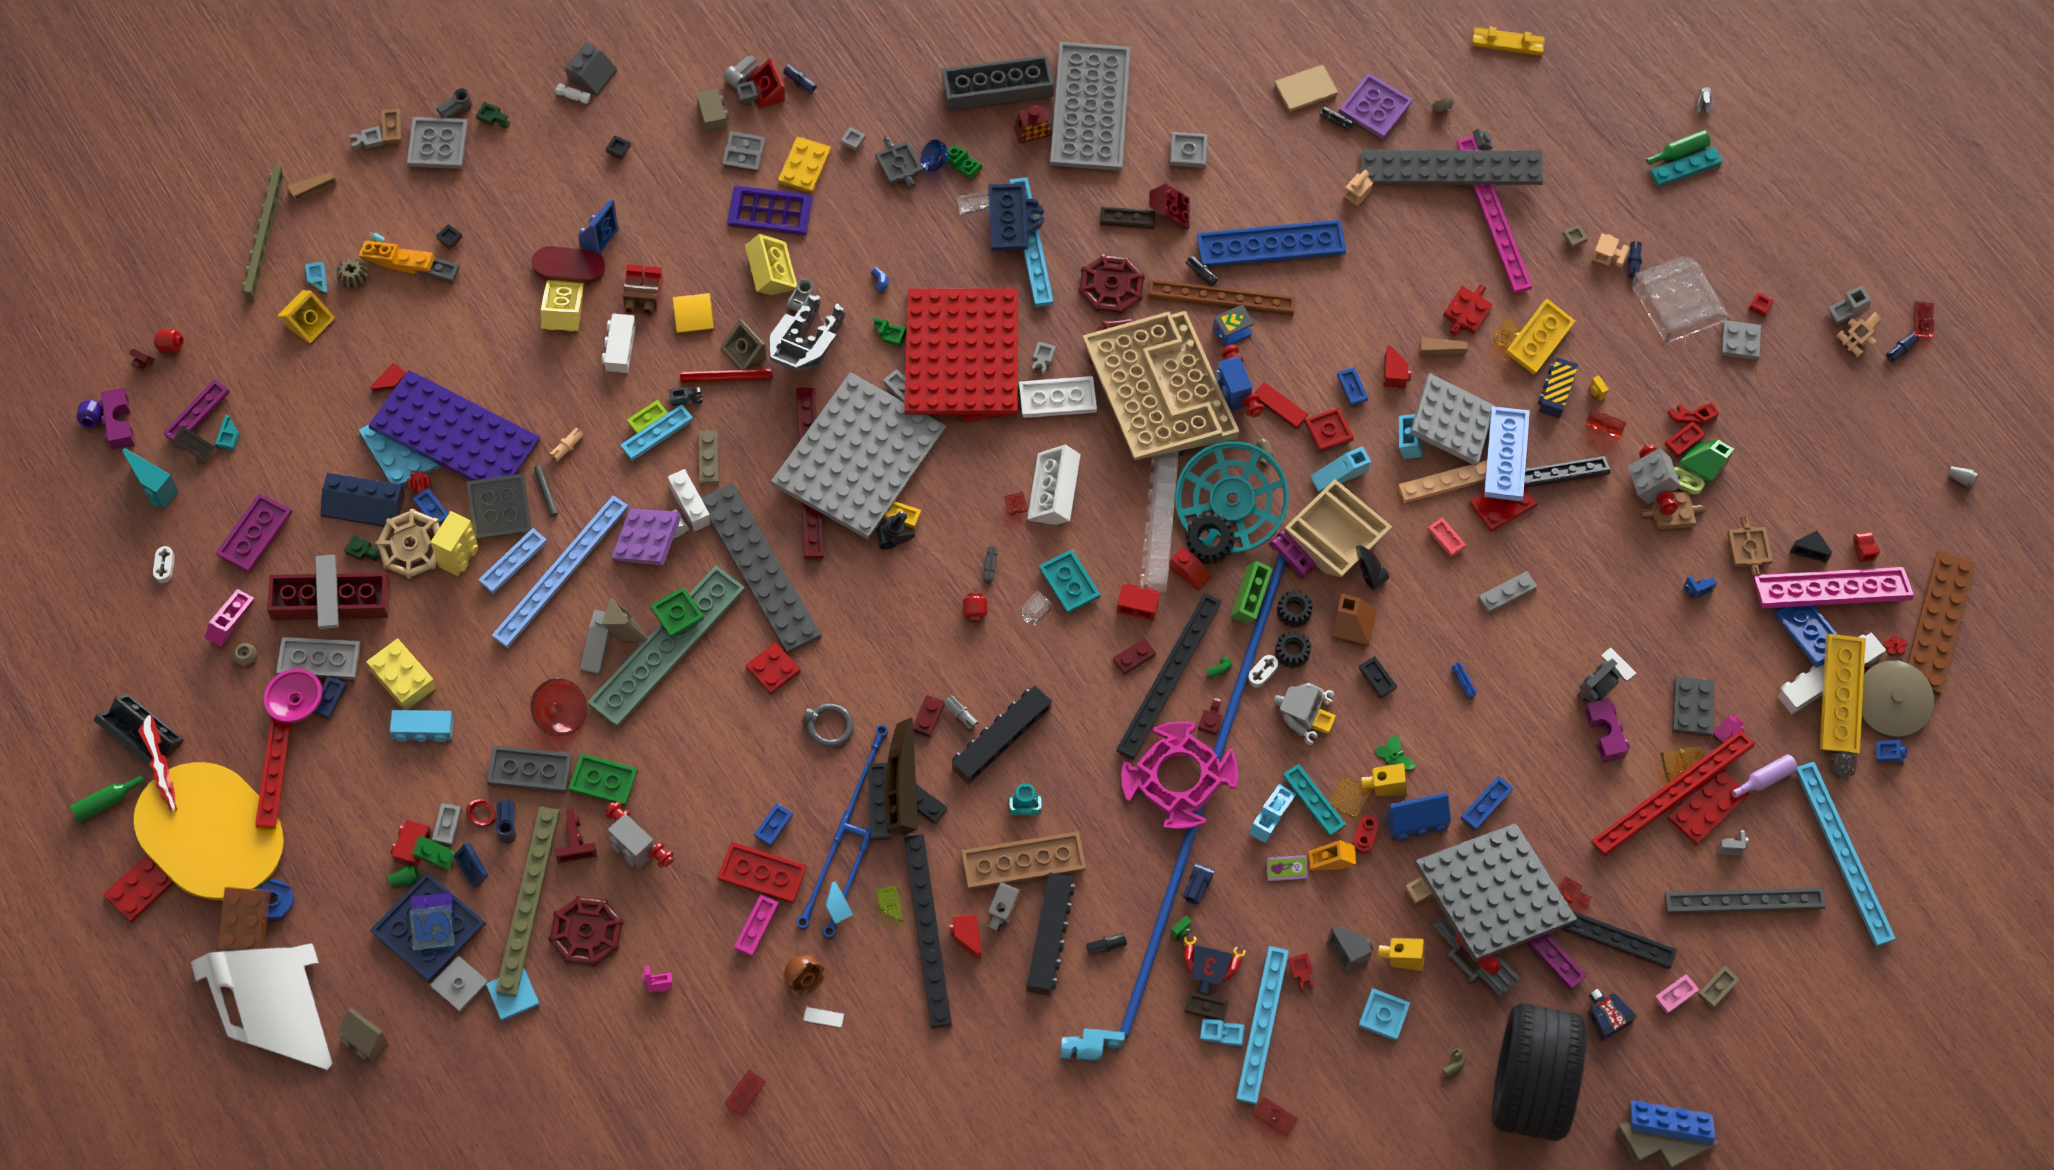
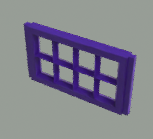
M734 186L727 225L807 235L813 196L802 193ZM743 194L755 195L753 206L741 205ZM759 196L770 197L769 208L757 207ZM775 198L786 199L784 210L773 209ZM790 200L802 201L800 212L788 211ZM740 209L752 210L750 221L738 220ZM756 211L768 212L766 223L754 222ZM772 213L783 214L782 225L770 224ZM787 215L799 216L797 227L786 226Z

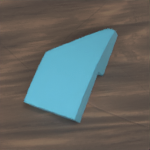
M324 262L305 264L307 282L321 292L328 293Z
M834 881L831 883L825 906L834 924L852 916L853 913Z

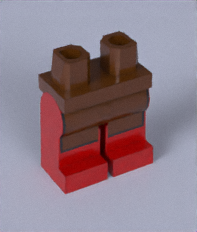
M626 265V279L623 291L626 313H635L636 307H642L643 314L652 315L654 309H657L663 281L662 267L645 266L644 272V268L641 265Z

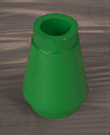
M408 865L388 876L391 887L415 884L420 879L415 865Z

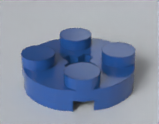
M272 879L263 885L260 884L256 888L271 890L270 898H273L274 895L277 896L278 901L274 904H269L268 920L284 919L294 904V895L289 886L281 880Z

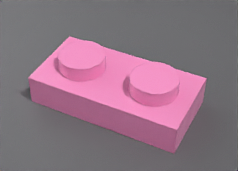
M1686 974L1655 996L1654 999L1664 1012L1669 1014L1695 995L1699 989Z

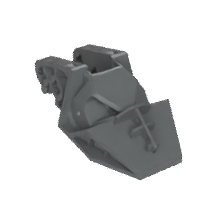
M810 295L807 305L802 306L795 317L785 314L770 334V360L782 365L783 368H790L795 371L821 367L826 353L845 318L844 308L840 304H836L832 316H827L824 325L817 328L816 340L814 336H808V340L804 341L803 338L817 315L821 303L820 296Z

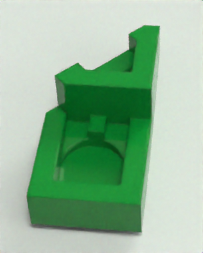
M873 317L872 320L883 342L901 347L907 329L888 323V320Z

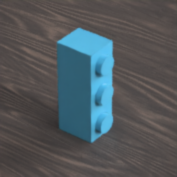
M392 710L390 733L392 739L399 742L407 740L446 742V740H452L454 718L451 711Z

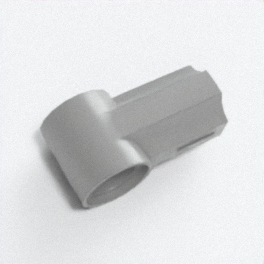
M747 56L737 66L729 67L725 71L723 79L736 89V85L746 83L747 78L759 68V64L755 58Z

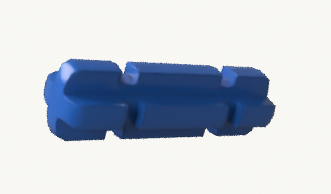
M1456 663L1452 666V671L1457 675L1456 678L1462 689L1465 690L1466 697L1468 699L1475 697L1477 691L1472 686L1468 674L1463 670L1462 663Z

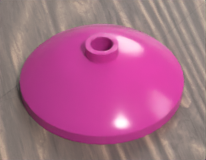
M295 668L283 671L275 676L266 687L264 693L265 708L274 719L280 722L293 723L309 717L318 708L323 692L321 683L312 672L305 669Z

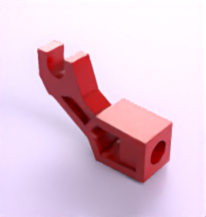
M1713 402L1696 408L1695 412L1688 411L1681 404L1676 408L1679 413H1675L1672 408L1667 412L1671 420L1676 423L1690 424L1693 421L1702 427L1716 420L1719 415V411Z

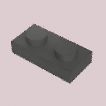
M435 258L429 272L418 271V273L454 283L460 266L456 263Z

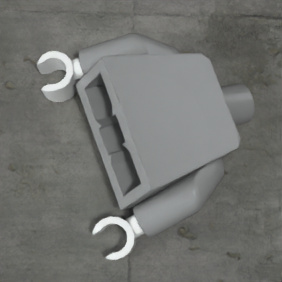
M1306 683L1288 688L1285 696L1276 695L1274 706L1280 707L1283 720L1300 736H1305L1306 744L1313 745L1314 742L1309 739V736L1317 739V734L1313 731L1308 732L1307 729L1311 730L1322 702L1325 705H1330L1333 702L1327 696L1333 698L1334 692L1331 690L1324 692L1323 689L1311 683Z

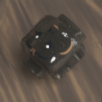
M1836 751V754L1831 756L1830 772L1835 774L1837 779H1848V776H1853L1856 772V757L1852 755V752Z

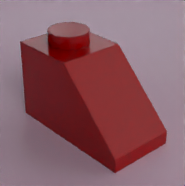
M1387 345L1385 351L1383 386L1406 388L1407 381H1411V371L1408 370L1409 363L1391 345Z
M1184 546L1170 559L1169 569L1198 591L1211 578L1198 557Z
M977 914L953 917V924H949L950 936H954L955 943L973 957L981 959Z

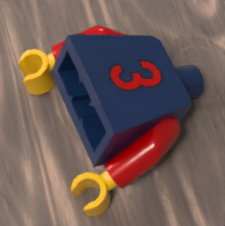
M1187 936L1184 937V962L1187 971L1193 975V978L1200 980L1198 992L1210 994L1212 983L1220 985L1221 982H1227L1237 972L1240 962L1245 955V950L1241 955L1237 954V947L1234 948L1232 953L1196 945V937H1194L1193 942H1187Z

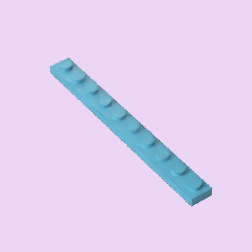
M1815 762L1798 766L1796 771L1797 777L1875 947L1893 942L1896 938Z

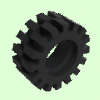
M1292 590V593L1287 591L1286 595L1283 594L1278 602L1277 615L1278 617L1280 616V621H1285L1284 624L1286 626L1290 623V627H1294V624L1300 627L1301 623L1305 625L1312 613L1313 603H1311V598L1307 599L1308 595L1306 593L1302 595L1300 590L1299 593H1296V590ZM1291 603L1299 604L1302 607L1301 613H1290L1287 608L1288 605Z
M1291 630L1288 634L1285 632L1278 638L1275 648L1276 658L1279 659L1281 664L1284 662L1285 667H1288L1289 664L1291 668H1294L1295 665L1298 668L1301 667V664L1304 665L1306 660L1308 661L1311 652V642L1308 643V637L1304 638V633L1298 635L1299 631H1295V634H1293ZM1288 644H1296L1300 647V653L1291 655L1286 651V646Z

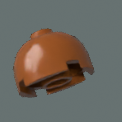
M797 956L786 965L784 982L794 995L803 996V992L808 990V993H811L821 984L824 979L822 973L825 971V968L812 956Z

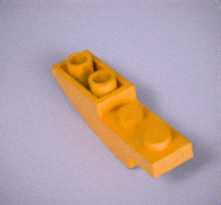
M364 241L359 253V257L368 262L416 274L417 271L429 272L435 259V255L432 252L400 249L397 244Z

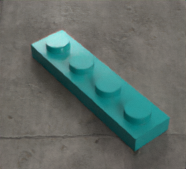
M1715 147L1651 169L1650 175L1657 187L1717 167L1723 161Z
M1299 764L1283 774L1284 780L1329 837L1346 827V823Z

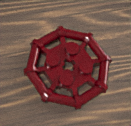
M1102 254L1098 259L1087 266H1083L1081 269V283L1078 291L1094 307L1095 311L1102 310L1122 314L1124 310L1136 302H1140L1143 298L1142 289L1145 275L1133 265L1128 257L1121 258ZM1108 263L1119 264L1120 266L1108 265ZM1103 265L1102 270L1094 271V269ZM1124 268H1127L1133 275H1127ZM1089 276L1094 278L1093 284L1088 285ZM1110 280H1114L1116 285L1110 286L1107 283H1110ZM1136 281L1135 290L1130 289V282ZM1090 291H1095L1099 299L1096 300ZM1126 295L1131 296L1121 304L1120 300H1123ZM1104 300L1115 301L1116 305L1102 302Z
M576 896V899L553 913L554 920L551 936L548 940L563 957L565 963L586 964L594 967L608 955L618 951L621 927L624 922L608 904V900ZM582 906L597 907L595 911L584 910ZM577 907L579 908V911L573 917L566 916ZM604 911L611 921L605 922L600 915L601 912ZM561 921L566 922L565 932L559 934ZM585 926H589V930H591L587 935H583V932H580L581 929H585ZM613 927L610 941L606 939L607 928ZM567 939L572 946L569 952L561 943V940ZM601 944L607 945L606 948L594 955V949H598ZM576 950L588 951L590 957L574 955Z

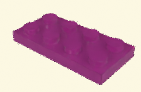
M259 493L216 552L217 557L250 573L289 519L292 510Z

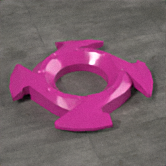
M1169 722L1154 727L1153 732L1163 738L1155 743L1137 764V767H1132L1130 762L1123 761L1121 781L1126 800L1131 802L1140 789L1151 803L1170 816L1169 819L1164 821L1163 828L1186 829L1205 824L1207 820L1193 812L1203 807L1223 785H1228L1229 789L1237 788L1238 765L1233 750L1229 748L1220 763L1217 755L1209 747L1191 735L1195 732V722ZM1184 755L1194 759L1199 764L1201 776L1193 788L1185 792H1172L1160 784L1158 780L1159 768L1170 757Z

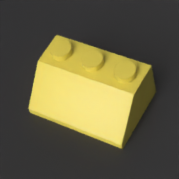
M758 234L745 245L757 292L774 295L795 290L797 283L786 242Z

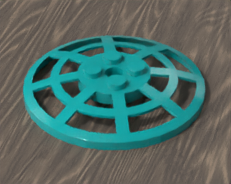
M1226 441L1206 447L1188 461L1177 482L1175 503L1178 516L1186 531H1188L1187 527L1189 524L1185 516L1196 514L1197 518H1199L1198 515L1202 514V512L1210 510L1219 514L1220 517H1225L1226 521L1236 522L1238 532H1234L1235 538H1241L1243 547L1233 548L1231 553H1240L1261 546L1278 531L1287 514L1289 489L1283 470L1269 453L1250 443ZM1243 449L1253 452L1248 463L1239 460L1225 461L1222 450ZM1215 452L1218 463L1208 468L1201 477L1190 472L1201 459ZM1260 456L1274 468L1280 480L1269 484L1265 475L1255 467ZM1238 466L1245 468L1241 477L1230 476L1227 467ZM1220 469L1222 479L1215 485L1205 481L1213 472ZM1252 472L1260 478L1264 486L1253 489L1248 482ZM1188 479L1196 484L1193 493L1194 507L1183 509L1182 490L1185 480ZM1202 487L1211 492L1210 502L1199 505V494ZM1282 487L1283 507L1280 517H1276L1270 514L1272 491ZM1266 493L1267 502L1263 511L1255 507V497ZM1231 494L1238 496V500L1234 504L1227 501L1228 496ZM1250 513L1260 517L1253 526L1248 529L1245 528L1243 519L1249 516ZM1265 520L1275 524L1265 537L1250 545L1248 534L1257 530ZM1208 529L1210 532L1205 540L1199 537L1200 544L1208 548L1214 547L1215 545L1212 542L1217 535L1221 536V533L1216 529Z

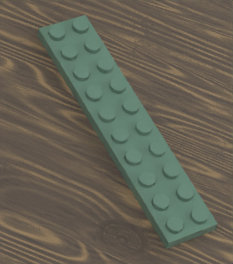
M715 565L689 593L703 614L704 620L673 638L669 637L660 624L647 638L648 640L643 642L587 702L588 705L618 728L745 591V587Z

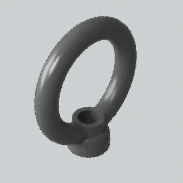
M823 704L814 710L807 708L802 722L807 724L808 733L813 741L824 747L840 746L847 742L853 733L854 723L850 713L837 704ZM832 711L844 718L846 729L842 736L829 740L821 737L816 732L815 723L821 713Z

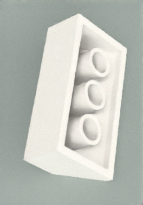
M1067 445L1038 453L1027 520L1053 525L1070 521L1081 454Z

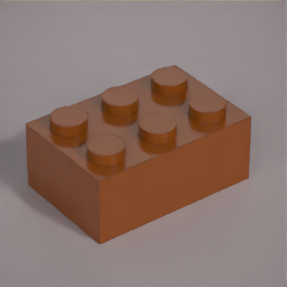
M225 887L218 948L231 950L265 949L271 890Z

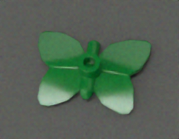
M1397 736L1390 737L1386 746H1380L1374 751L1379 757L1385 758V763H1388V766L1404 763V770L1416 768L1413 760L1407 756H1402L1405 754L1403 750L1398 752L1401 748V742Z

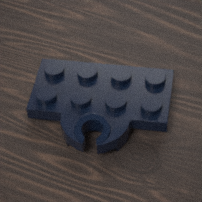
M1025 183L988 185L991 251L1028 250L1027 234L1036 232L1044 224L1043 216L1034 219L1031 215H1044L1043 207L1039 204L1038 200L1025 199Z

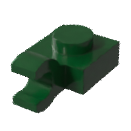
M486 102L483 103L476 114L477 120L490 125L497 122L500 126L507 128L510 124V121L507 120L508 116L502 114L499 107Z
M353 535L344 549L345 554L361 561L364 557H367L377 562L380 554L377 553L378 550L371 547L372 545L369 541Z

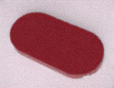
M546 246L534 253L532 268L538 276L544 279L592 283L595 279H600L604 275L605 261L599 253L592 250Z

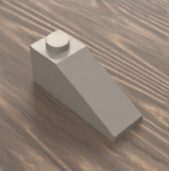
M594 610L580 668L581 671L598 675L600 674L612 635L602 625L606 613L604 611Z

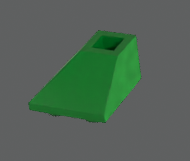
M1719 440L1695 444L1678 465L1698 475L1703 480L1712 483L1727 466L1734 449Z

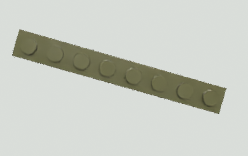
M274 166L272 173H269L268 180L270 184L269 188L265 190V204L263 203L261 206L262 217L257 223L258 233L254 236V250L250 252L251 263L246 268L247 279L242 285V293L245 294L247 301H255L284 179L281 166Z

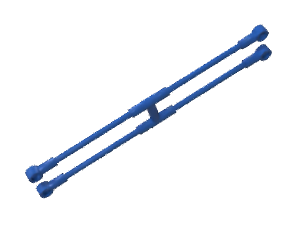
M879 725L876 728V737L872 744V751L848 809L845 810L827 860L809 903L806 904L802 916L797 919V927L800 930H806L809 927V918L814 908L813 904L838 843L841 842L845 831L864 837L859 848L860 852L842 893L845 899L862 857L871 842L870 824L867 830L848 823L868 773V763H872L883 738L888 735V729L885 725ZM879 730H885V733L881 734ZM832 918L828 926L823 929V935L826 939H832L835 936L837 923L834 924ZM801 921H806V925L803 926L799 923ZM831 930L833 931V933L831 935H827L826 931Z

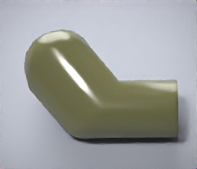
M1454 1049L1452 1051L1451 1064L1442 1069L1446 1078L1463 1069L1465 1055L1461 1049Z

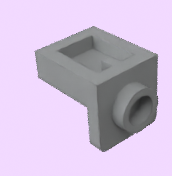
M1740 830L1737 840L1733 838L1721 840L1718 845V855L1742 856L1749 843L1748 837H1745V831Z

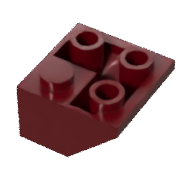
M1166 183L1149 191V207L1184 229H1190V198Z

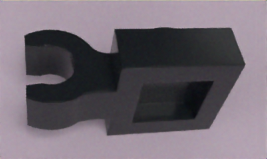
M688 387L669 389L671 406L690 404L689 400L697 404L703 402L702 396H696L702 394L701 388H694L692 390H688Z

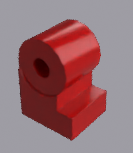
M1872 533L1854 534L1853 543L1859 563L1876 560L1880 549L1878 545H1875Z

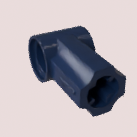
M504 800L496 803V830L501 842L511 843L517 835L515 831L514 802ZM505 829H510L508 833H502Z
M1196 862L1183 898L1191 904H1199L1206 886H1209L1215 870Z

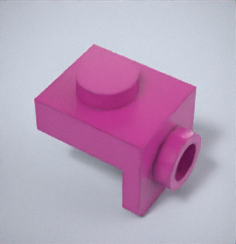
M1727 716L1713 734L1724 743L1740 730H1745L1742 726L1744 722L1737 716Z
M645 966L646 973H642L643 985H647L648 992H666L673 989L671 973L651 975L650 966Z

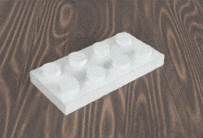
M1093 376L1019 382L1022 418L1097 412Z

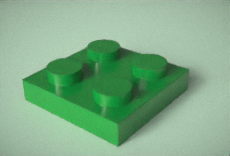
M684 587L650 606L670 638L704 620L703 614Z

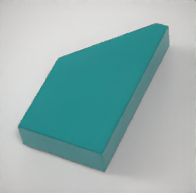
M226 414L214 445L216 448L234 451L240 434L230 417Z

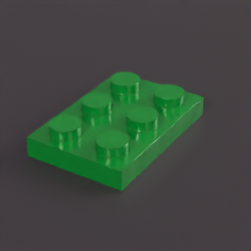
M581 753L568 789L570 792L606 802H620L622 806L626 807L638 768Z

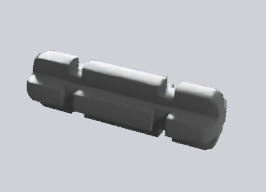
M989 546L987 549L983 574L984 582H993L998 552L997 547Z

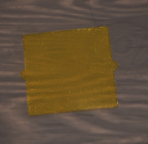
M1343 775L1328 802L1332 807L1340 810V813H1345L1356 819L1372 790L1363 789L1359 781H1354Z

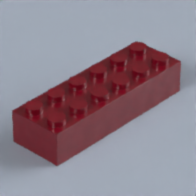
M387 573L337 574L338 619L388 618L390 581ZM316 574L269 575L267 611L271 620L318 619Z

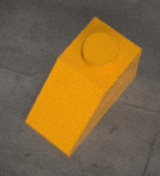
M1339 840L1310 850V870H1341L1356 865L1355 846Z

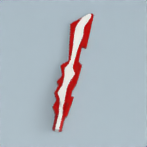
M148 715L138 732L153 758L149 766L154 770L153 779L156 780V787L161 791V798L166 801L169 811L175 812L177 811V806L175 803L173 781L170 782L166 756L161 755L158 747L161 740L152 715Z

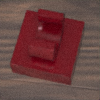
M134 348L129 353V355L135 357L131 366L140 371L144 369L145 363L153 365L155 361L154 358Z

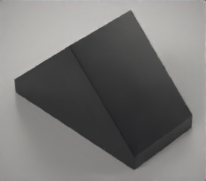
M1818 531L1796 540L1790 549V553L1824 563L1828 562L1832 554L1831 549Z

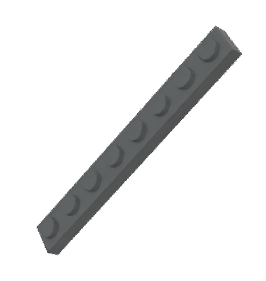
M1823 888L1666 892L1664 894L1666 914L1825 909L1826 907Z

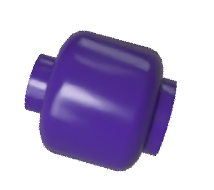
M84 400L78 406L76 419L83 427H96L102 420L103 410L97 401Z

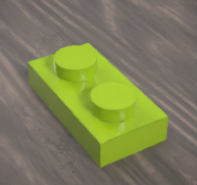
M656 400L627 419V423L637 434L668 414V412Z

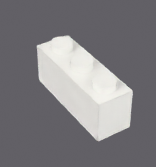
M612 314L611 321L608 320L607 331L609 336L605 337L604 347L606 348V353L602 354V364H605L606 371L628 373L636 327L635 316Z
M683 469L668 476L669 488L693 532L711 525L710 514L686 470Z

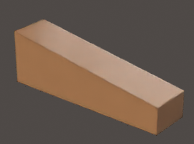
M330 172L287 185V188L293 200L297 202L336 184L333 173Z
M1422 337L1419 356L1466 354L1468 342Z

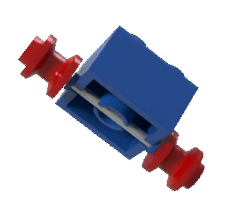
M1228 345L1221 352L1222 358H1227V360L1218 362V367L1215 371L1216 380L1230 411L1247 406V416L1259 417L1265 409L1263 404H1258L1260 396L1252 394L1253 386L1243 366V357L1237 355L1239 352L1238 346Z

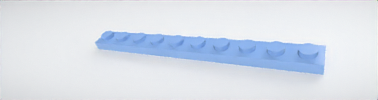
M613 495L492 634V638L508 649L629 509L628 505Z

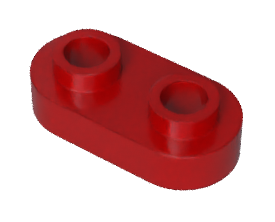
M1365 815L1360 819L1354 837L1353 845L1355 850L1361 854L1371 851L1379 828L1377 818L1372 815ZM1366 822H1371L1372 826H1367ZM1364 839L1367 843L1362 844L1360 840Z

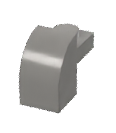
M1862 285L1847 292L1844 300L1828 307V310L1838 325L1850 318L1856 319L1864 314L1871 306V299Z

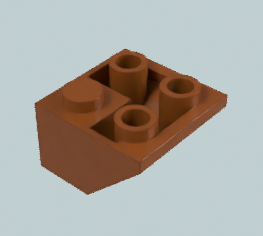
M1341 594L1331 637L1369 646L1376 610L1360 598Z

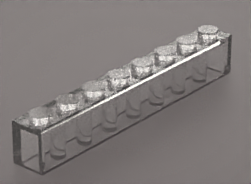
M1179 451L1152 456L1151 466L1154 467V472H1150L1149 483H1153V487L1148 491V500H1151V506L1147 505L1146 517H1150L1149 523L1146 522L1145 534H1148V540L1144 539L1143 551L1147 552L1146 557L1142 556L1141 568H1145V574H1141L1140 585H1143V589L1151 588L1165 595L1168 580Z

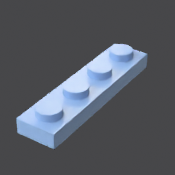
M532 528L478 579L479 583L494 594L547 544V539Z

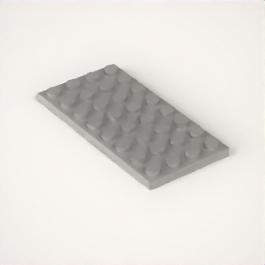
M1060 42L1050 166L1122 171L1130 47Z

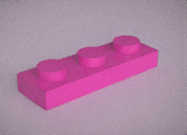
M763 895L759 896L734 946V950L751 957L754 956L779 906V902Z

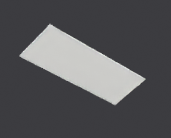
M1609 648L1601 655L1607 662L1613 658L1618 663L1616 668L1627 681L1636 674L1612 648Z
M806 1007L804 1021L841 1027L844 1014Z

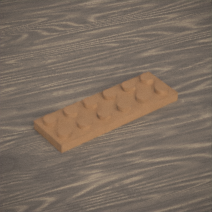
M1079 831L961 850L968 890L997 886L1001 882L1009 884L1046 878L1049 872L1064 875L1086 871Z

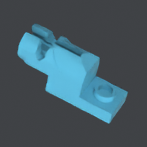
M1084 1029L1083 1039H1080V1037H1062L1060 1058L1071 1059V1055L1075 1052L1077 1060H1101L1103 1045H1107L1109 1048L1123 1046L1125 1033Z

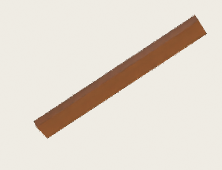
M1150 279L1148 298L1226 308H1236L1243 305L1246 310L1292 316L1294 314V296Z

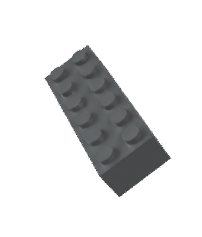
M1048 55L942 69V84L948 111L1053 97L1054 83Z

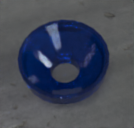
M933 139L925 145L920 157V163L924 170L935 172L942 168L943 165H946L948 151L945 143L938 139Z

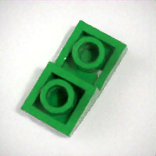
M955 144L942 155L946 162L970 180L983 169L980 162L969 157L967 151Z

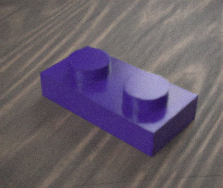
M452 893L412 896V918L413 915L418 918L428 917L435 912L453 915Z

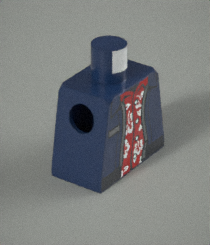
M1596 989L1589 994L1594 1005L1588 1010V1015L1601 1041L1606 1040L1635 1021L1636 1014L1615 993L1604 997L1600 990Z

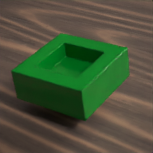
M1185 916L1171 929V937L1176 941L1180 937L1184 938L1191 931L1192 921Z

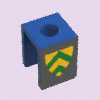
M1240 305L1215 316L1213 331L1223 347H1226L1251 336L1252 332L1249 327L1254 322L1245 307Z

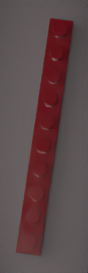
M796 388L798 443L817 418L815 388ZM801 502L804 559H823L822 513Z

